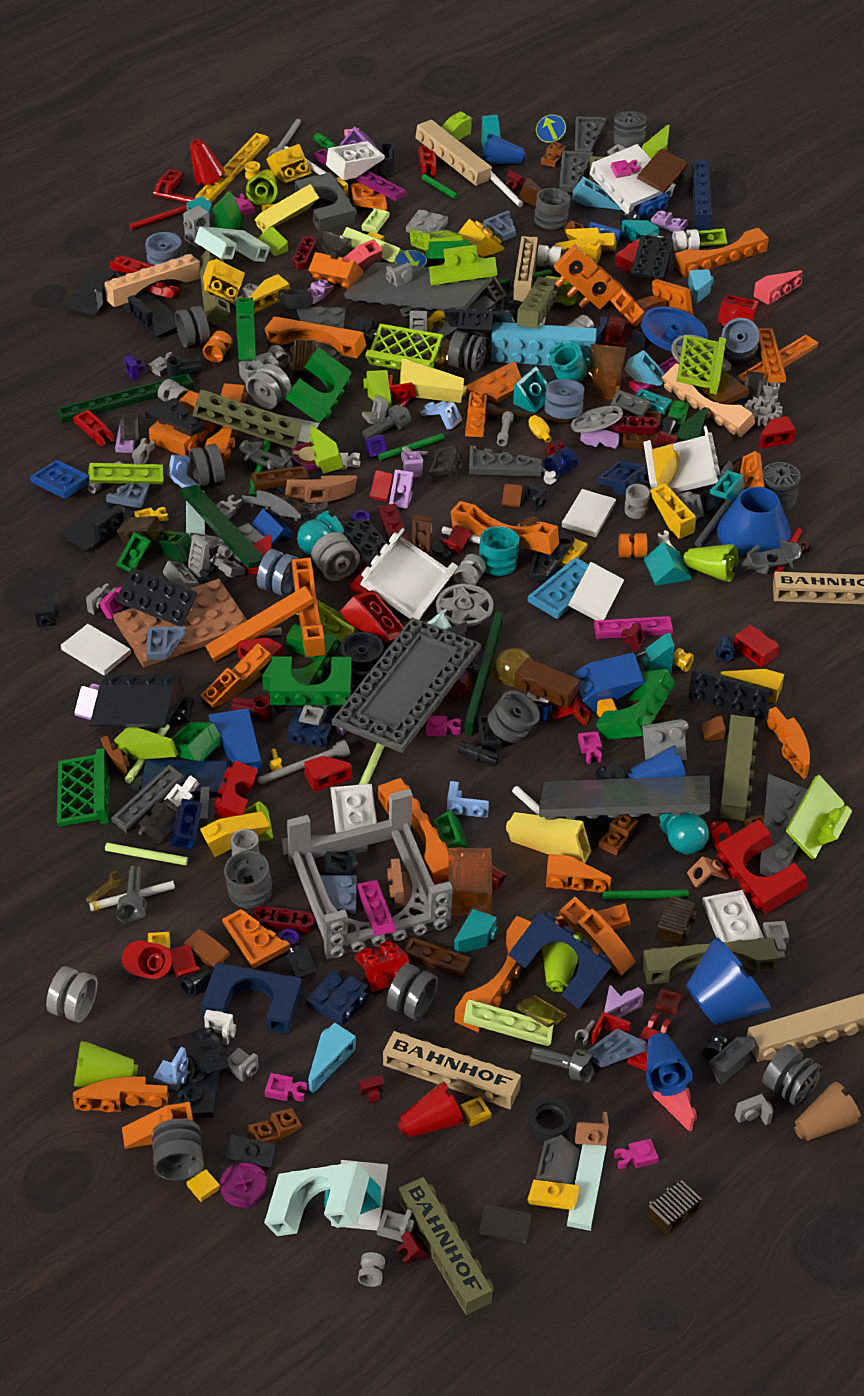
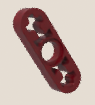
M305 236L302 238L292 258L294 269L303 270L307 268L316 250L315 237Z
M622 416L616 423L608 426V430L614 433L656 434L659 431L660 422L653 417Z
M259 906L253 911V918L267 929L281 931L293 929L297 933L307 934L315 928V918L310 912L269 906ZM281 917H288L290 919L286 923L278 921Z

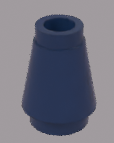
M723 635L720 638L716 649V656L723 662H728L735 656V649L731 637L728 635Z

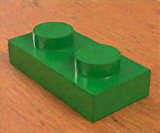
M672 400L668 417H673L678 424L677 429H680V426L686 422L689 403Z

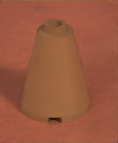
M838 1082L831 1083L795 1120L796 1126L794 1130L800 1139L805 1138L809 1141L861 1122L859 1119L861 1114L850 1094L846 1096L842 1093L841 1090L845 1088Z

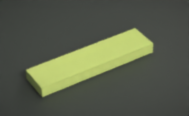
M346 227L340 239L342 244L355 249L360 244L375 239L383 250L382 260L395 264V256L402 252L401 248Z
M470 999L466 1003L463 1021L467 1024L545 1046L551 1044L554 1023Z

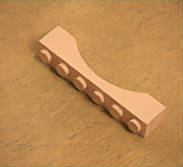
M187 254L162 264H156L150 268L141 269L119 278H113L105 282V298L113 307L128 303L127 297L135 296L141 289L156 281L175 279L188 283L200 279V261L193 255Z
M676 363L662 377L667 391L674 392L682 401L686 400L694 409L698 408L701 410L703 407H707V417L713 418L718 425L725 426L733 435L737 434L742 437L755 424L753 413L743 406L713 402L702 396L693 385L676 382L679 364ZM687 373L681 375L683 377H690Z

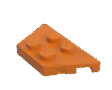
M361 183L351 184V194L355 206L387 210L385 195Z
M513 361L466 385V394L482 391L487 393V400L494 403H499L513 396L514 384L521 379L516 363Z

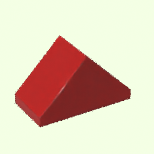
M376 470L370 498L387 502L391 495L394 474Z

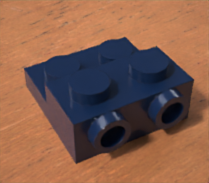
M619 460L597 477V481L600 485L612 487L614 493L625 496L626 489L630 485H642L649 481L648 468L644 464Z
M298 708L296 716L292 718L287 731L288 742L327 749L335 728L332 725V719L336 714L326 713L324 720L318 726L299 722L303 709Z
M332 970L306 999V1005L342 1026L347 1020L352 1019L357 1008L360 1005H364L368 1000V985L352 976L346 979Z

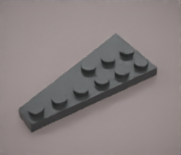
M307 307L295 309L299 321L344 329L346 308ZM315 342L316 349L319 347L340 363L341 354L339 351L325 343Z
M770 774L767 777L763 825L771 833L773 845L761 851L760 877L772 876L788 867L795 857L800 846L788 835L786 829L808 791L805 788Z

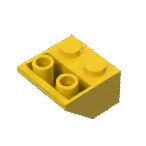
M300 144L273 153L267 158L271 171L284 184L312 173Z
M469 219L458 232V234L463 236V240H469V243L472 245H477V252L482 257L501 252L505 249L500 244L502 241L495 235L493 236V232L488 227L484 229V226L477 220L474 222Z
M218 259L209 261L203 275L204 289L234 304V299L238 296L245 273Z

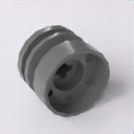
M634 111L617 113L614 116V128L616 129L614 131V144H620L625 148L636 144L639 147L643 146L646 143V132L644 130L646 128V115Z
M557 188L540 190L536 199L535 223L542 228L551 230L565 227L570 206L569 194Z
M455 331L448 349V365L461 368L465 363L466 370L480 371L486 355V337H478L474 334L470 338L466 332Z
M774 462L765 466L763 469L764 487L773 491L778 496L783 510L790 509L797 501L801 479L800 471L795 466L785 462Z
M242 851L234 854L227 860L224 866V876L231 901L238 907L246 909L256 908L265 904L273 893V884L266 858L258 852Z
M787 1044L771 1060L763 1075L762 1082L775 1093L783 1090L782 1097L785 1100H789L792 1105L799 1106L815 1089L821 1078L823 1067L818 1063H814L811 1058L803 1060V1053L791 1044Z
M171 1119L158 1124L151 1133L154 1152L153 1164L154 1171L160 1178L172 1181L186 1180L202 1171L204 1162L199 1125L188 1119Z

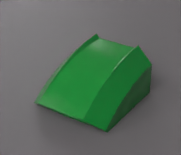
M228 191L212 208L214 228L239 230L241 227H244L241 211L231 191Z
M188 722L171 739L175 744L179 757L204 762V759L216 747L220 746L221 735L214 723Z

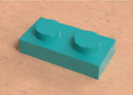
M640 389L635 395L650 401L652 411L662 412L663 415L672 403L671 399L644 389Z

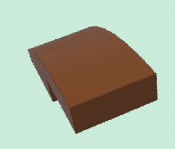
M558 142L551 143L547 147L546 154L541 158V164L556 167L562 158V151L566 150V146Z
M648 296L636 301V303L646 313L655 307H666L667 301L658 296Z
M108 736L101 737L100 740L109 762L120 774L127 776L128 771L126 767L130 766L127 755H122L121 749H116L115 743H110Z
M621 814L619 817L614 818L610 823L608 832L599 841L598 847L617 856L632 835L638 820L626 814Z
M200 929L183 943L185 946L190 945L192 952L198 955L203 963L212 968L215 967L216 963L222 964L231 955L225 947Z
M290 1108L271 1113L269 1120L251 1124L247 1131L252 1139L275 1143L301 1129L302 1125L294 1110Z

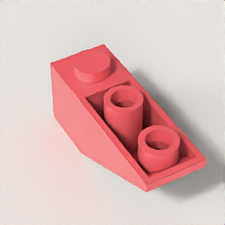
M372 239L352 250L343 257V261L350 262V259L355 260L361 269L365 270L374 262H381L383 250L376 240Z
M799 270L765 276L755 283L754 297L770 305L801 285L803 271Z
M688 1088L672 1096H662L660 1092H652L653 1096L688 1131H692L697 1115L695 1108L690 1105L691 1096Z

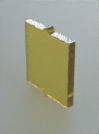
M535 995L529 999H524L516 1007V1009L547 1028L554 1024H559L567 1015Z

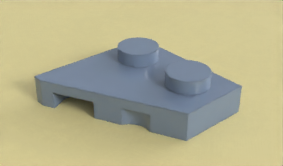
M509 211L483 221V226L485 228L488 227L502 241L516 236V230Z
M126 484L117 488V493L107 494L106 502L141 508L150 490V484Z
M186 626L148 627L147 660H167L186 635Z
M320 875L328 898L337 911L345 909L347 914H356L357 876Z
M615 1029L588 1051L594 1053L591 1057V1062L604 1067L645 1052L648 1046L645 1041L620 1029Z

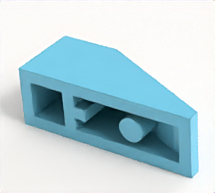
M582 177L573 189L572 199L578 204L588 207L621 210L600 185L585 177Z
M336 1023L329 1029L326 1028L320 1036L308 1078L309 1092L311 1094L356 1050V1036Z

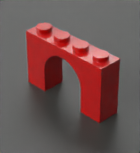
M757 820L718 843V854L716 855L722 865H727L731 877L734 880L738 879L744 893H749L752 897L751 900L757 909L760 908L764 914H767L807 890L808 883L807 877L795 863L767 877L753 875L746 869L747 863L752 857L773 845L771 833L760 820Z

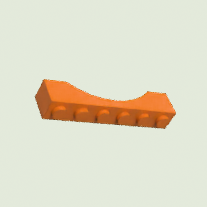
M759 228L744 232L738 241L723 248L713 250L687 249L675 253L674 267L683 277L689 276V270H709L767 251L769 237Z
M273 317L265 327L269 343L284 345L294 342L295 339L315 340V342L325 343L334 347L342 356L358 358L366 347L364 333L360 331L280 317Z
M224 383L221 396L242 403L248 402V393L245 392V385ZM223 426L218 433L206 441V445L215 443L218 446L224 467H226L227 461L231 459V448L235 446L234 437L238 436V430Z
M459 501L451 510L452 527L455 525L470 530L471 534L481 536V533L490 527L500 526L515 531L519 536V546L551 555L559 545L558 526L540 522L528 527L510 526L491 518L476 505Z
M311 558L292 559V576L295 592L306 586L315 603L298 612L305 657L325 655L324 633L318 612Z
M401 778L378 786V800L387 814H389L390 794L410 789ZM413 798L411 827L415 829L424 843V863L434 885L456 878L458 864L455 857L449 854L446 843L440 840L437 829L431 826L428 815L422 812L419 801Z
M519 916L515 917L506 934L508 953L532 922ZM508 955L503 968L492 980L475 990L465 993L455 1008V1022L479 1033L482 1027L463 1022L467 1001L470 999L499 1007L501 997L504 993L507 994L509 992L512 980L518 978L522 965Z

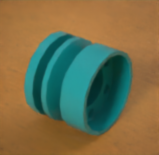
M495 526L481 533L479 557L486 563L485 573L503 576L512 573L517 568L519 536L512 529Z

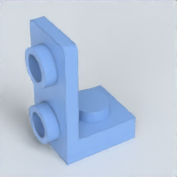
M442 401L437 404L431 402L425 405V409L420 412L421 416L440 414L447 429H452L462 421L454 402Z
M171 455L167 476L182 488L198 485L187 476L190 457L187 455Z
M450 781L447 811L451 810L456 815L488 817L489 801L462 798V791L458 790L459 782Z
M181 1047L172 1063L165 1060L162 1061L153 1076L154 1083L168 1086L169 1089L179 1091L182 1084L187 1083L190 1071H188L186 1048Z

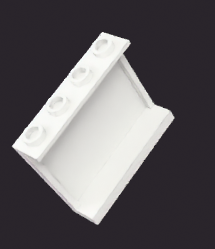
M638 144L593 162L590 170V175L626 214L633 211L634 206L663 194L638 180L637 176L640 172H632L631 176L616 178L610 167L611 162L626 160L627 163H630L632 160H637L636 166H641L640 172L649 163L651 158ZM673 183L665 192L670 197L673 194L675 184Z
M704 426L705 436L673 444L674 451L678 450L680 461L677 462L678 470L668 485L674 493L718 482L717 475H720L714 439L712 432L708 433L707 426ZM649 440L643 443L650 486L653 489L658 487L652 456L653 448Z
M402 528L398 534L395 532L391 536L389 545L385 544L380 551L381 555L375 556L371 562L372 567H366L361 575L364 578L360 585L369 591L374 590L382 600L409 619L413 617L420 620L452 578L458 566L453 562L448 568L443 566L404 539L401 535L405 529Z

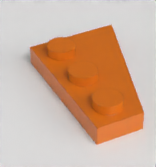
M659 279L652 281L654 296L666 300L667 307L677 308L693 315L689 288Z
M756 451L744 456L742 459L740 474L744 475V490L750 487H764L761 454Z
M242 909L222 919L224 926L252 969L291 948L290 943L281 940L276 936V933L261 926L259 921Z

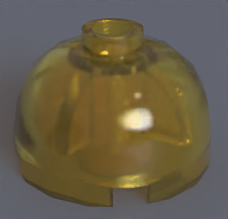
M513 647L503 650L495 661V677L497 679L499 677L505 685L514 686L515 672L526 658L532 660L531 656L521 648Z

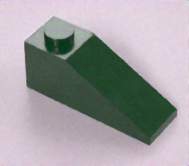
M703 407L680 426L679 432H675L677 436L676 443L702 437L706 423L707 407Z
M162 530L154 543H150L148 546L174 561L188 562L192 539L189 533Z

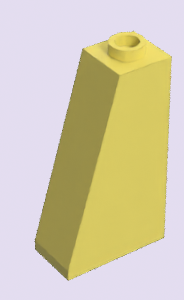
M310 184L260 213L255 218L256 224L264 233L270 226L274 228L307 211L319 197Z
M402 359L399 384L412 382L416 398L461 403L462 396L466 395V386H463L464 378Z
M514 812L511 819L507 822L506 830L509 833L511 842L546 854L571 856L583 863H586L591 853L583 821L563 818L547 820L544 817H539V815Z

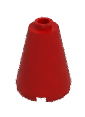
M193 140L190 145V152L196 184L200 185L199 183H203L204 185H209L220 180V176L222 174L223 176L225 175V170L204 140Z
M445 1081L438 1084L399 1116L401 1121L397 1124L403 1136L408 1134L409 1138L460 1126L465 1123L453 1095L448 1092L449 1087Z

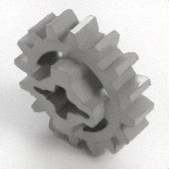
M759 396L758 399L753 397L752 400H748L745 403L744 408L753 413L758 426L764 424L766 427L771 419L782 417L783 407L780 406V402L775 403V399L769 400L768 396L765 399L762 396Z

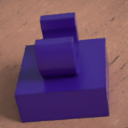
M131 355L124 357L125 369L132 380L139 379L138 372L145 371V364H141L140 358L134 360Z
M383 435L364 439L369 457L387 452Z

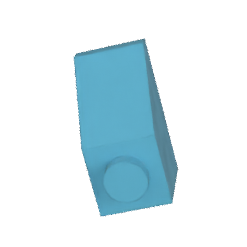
M689 270L688 286L693 304H697L710 294L711 286H714V277L710 275L709 270Z
M644 350L629 358L625 367L627 374L637 382L658 386L663 383L664 371Z

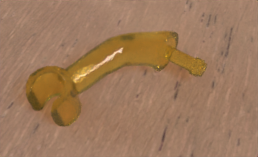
M117 871L111 872L109 881L86 898V903H92L95 911L99 910L95 900L102 897L112 887H118L121 884L122 879H112L118 875Z

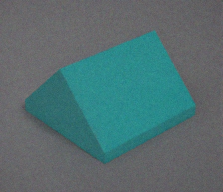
M537 366L514 384L513 399L514 405L534 413L545 405L546 385L548 384Z
M664 541L644 558L655 586L691 580V575L680 552Z

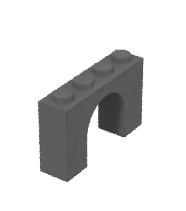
M331 172L295 181V193L311 184L319 199H328L334 202L330 206L313 210V223L319 232L355 223L356 208L351 205L349 197H346L343 188L338 185L337 179L333 177Z

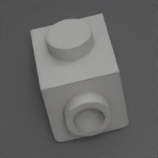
M409 263L396 268L386 267V278L388 282L396 287L414 280L412 265Z
M375 396L372 412H362V416L368 423L376 424L385 419L389 408L388 402L382 396Z
M407 1209L405 1215L384 1210L377 1228V1235L403 1242L400 1237L407 1231L412 1233L415 1226V1220H412V1210Z

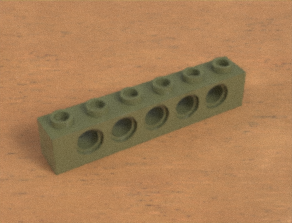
M537 278L518 309L517 326L538 328L539 324L543 323V319L546 317L547 312H549L550 306H553V301H556V297L559 295L560 287L555 285L558 279Z
M202 389L200 390L192 415L291 448L296 447L303 422Z

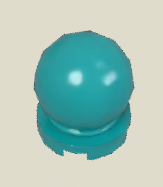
M574 341L565 344L560 342L550 350V357L548 359L550 366L555 372V376L558 379L582 382L587 375L588 365L587 360L583 357L581 347Z
M324 511L316 519L306 521L300 527L297 542L305 554L311 555L313 546L320 538L332 532L343 533L344 529L336 516L331 517L329 511Z
M684 812L683 815L663 813V815L659 816L661 821L659 825L662 831L667 834L670 845L676 851L685 855L696 854L705 847L709 838V831L706 822L700 815L693 814V812Z

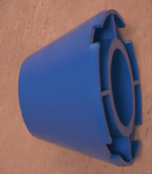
M750 487L743 490L718 522L717 535L722 545L734 544V547H737L738 555L744 557L756 545L760 546L757 551L758 553L780 548V540L790 541L791 528L778 496L773 491L764 487Z
M718 937L710 943L688 980L686 988L715 1025L768 1012L771 1006L753 978L749 977L737 957Z

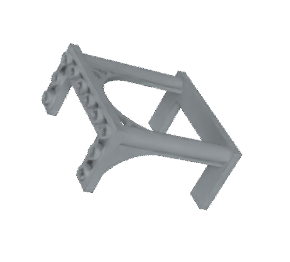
M410 789L390 794L389 820L311 840V825L308 815L287 820L288 859L290 865L295 864L317 921L324 940L326 959L339 958L348 953L359 952L364 948L379 947L381 943L386 941H401L411 936H420L426 932L442 930L450 926L453 888L450 881L434 885L411 832L413 795ZM394 839L412 883V895L406 907L392 917L396 932L374 936L369 922L350 919L345 909L340 911L335 909L328 898L314 859L324 857L327 851L339 853L356 847ZM420 899V903H415V901ZM411 909H418L423 914L413 916L409 911ZM348 926H354L355 932L348 934Z

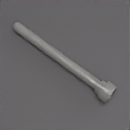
M300 119L295 120L278 147L272 149L268 157L284 149L301 124Z
M342 740L337 742L333 749L260 776L257 782L262 785L304 769L305 761L320 756L330 758L349 756V747L346 741Z

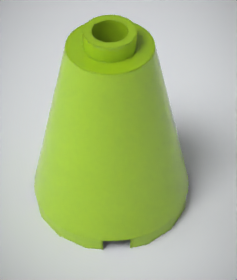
M263 170L250 178L246 185V195L251 202L256 205H268L276 199L278 189L275 175L271 170Z
M734 544L690 548L684 554V563L691 569L725 582H730L735 576V572L732 571L733 566L737 567L738 564L737 547H734Z
M577 932V935H573L579 941L582 938L584 939L579 932ZM552 942L542 948L546 985L554 992H562L570 984L578 963V956L568 944Z
M81 1041L74 1086L85 1087L108 1079L136 1077L138 1065L134 1064V1059L92 1043Z

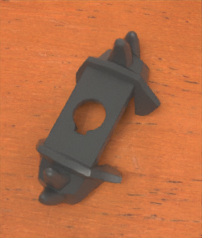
M244 440L239 446L238 453L243 455L244 461L250 460L273 470L293 467L291 455H288L284 449H280L281 456L279 457L262 451L260 449L262 441L249 442ZM263 457H269V458H270V459H268V461H263V460H261V458H263Z
M780 540V548L758 553L757 551L760 546L756 545L747 553L741 568L745 567L747 571L755 569L757 573L767 574L769 568L789 564L791 569H793V562L801 557L802 549L798 543ZM774 555L778 559L776 562L771 563L767 560V556Z

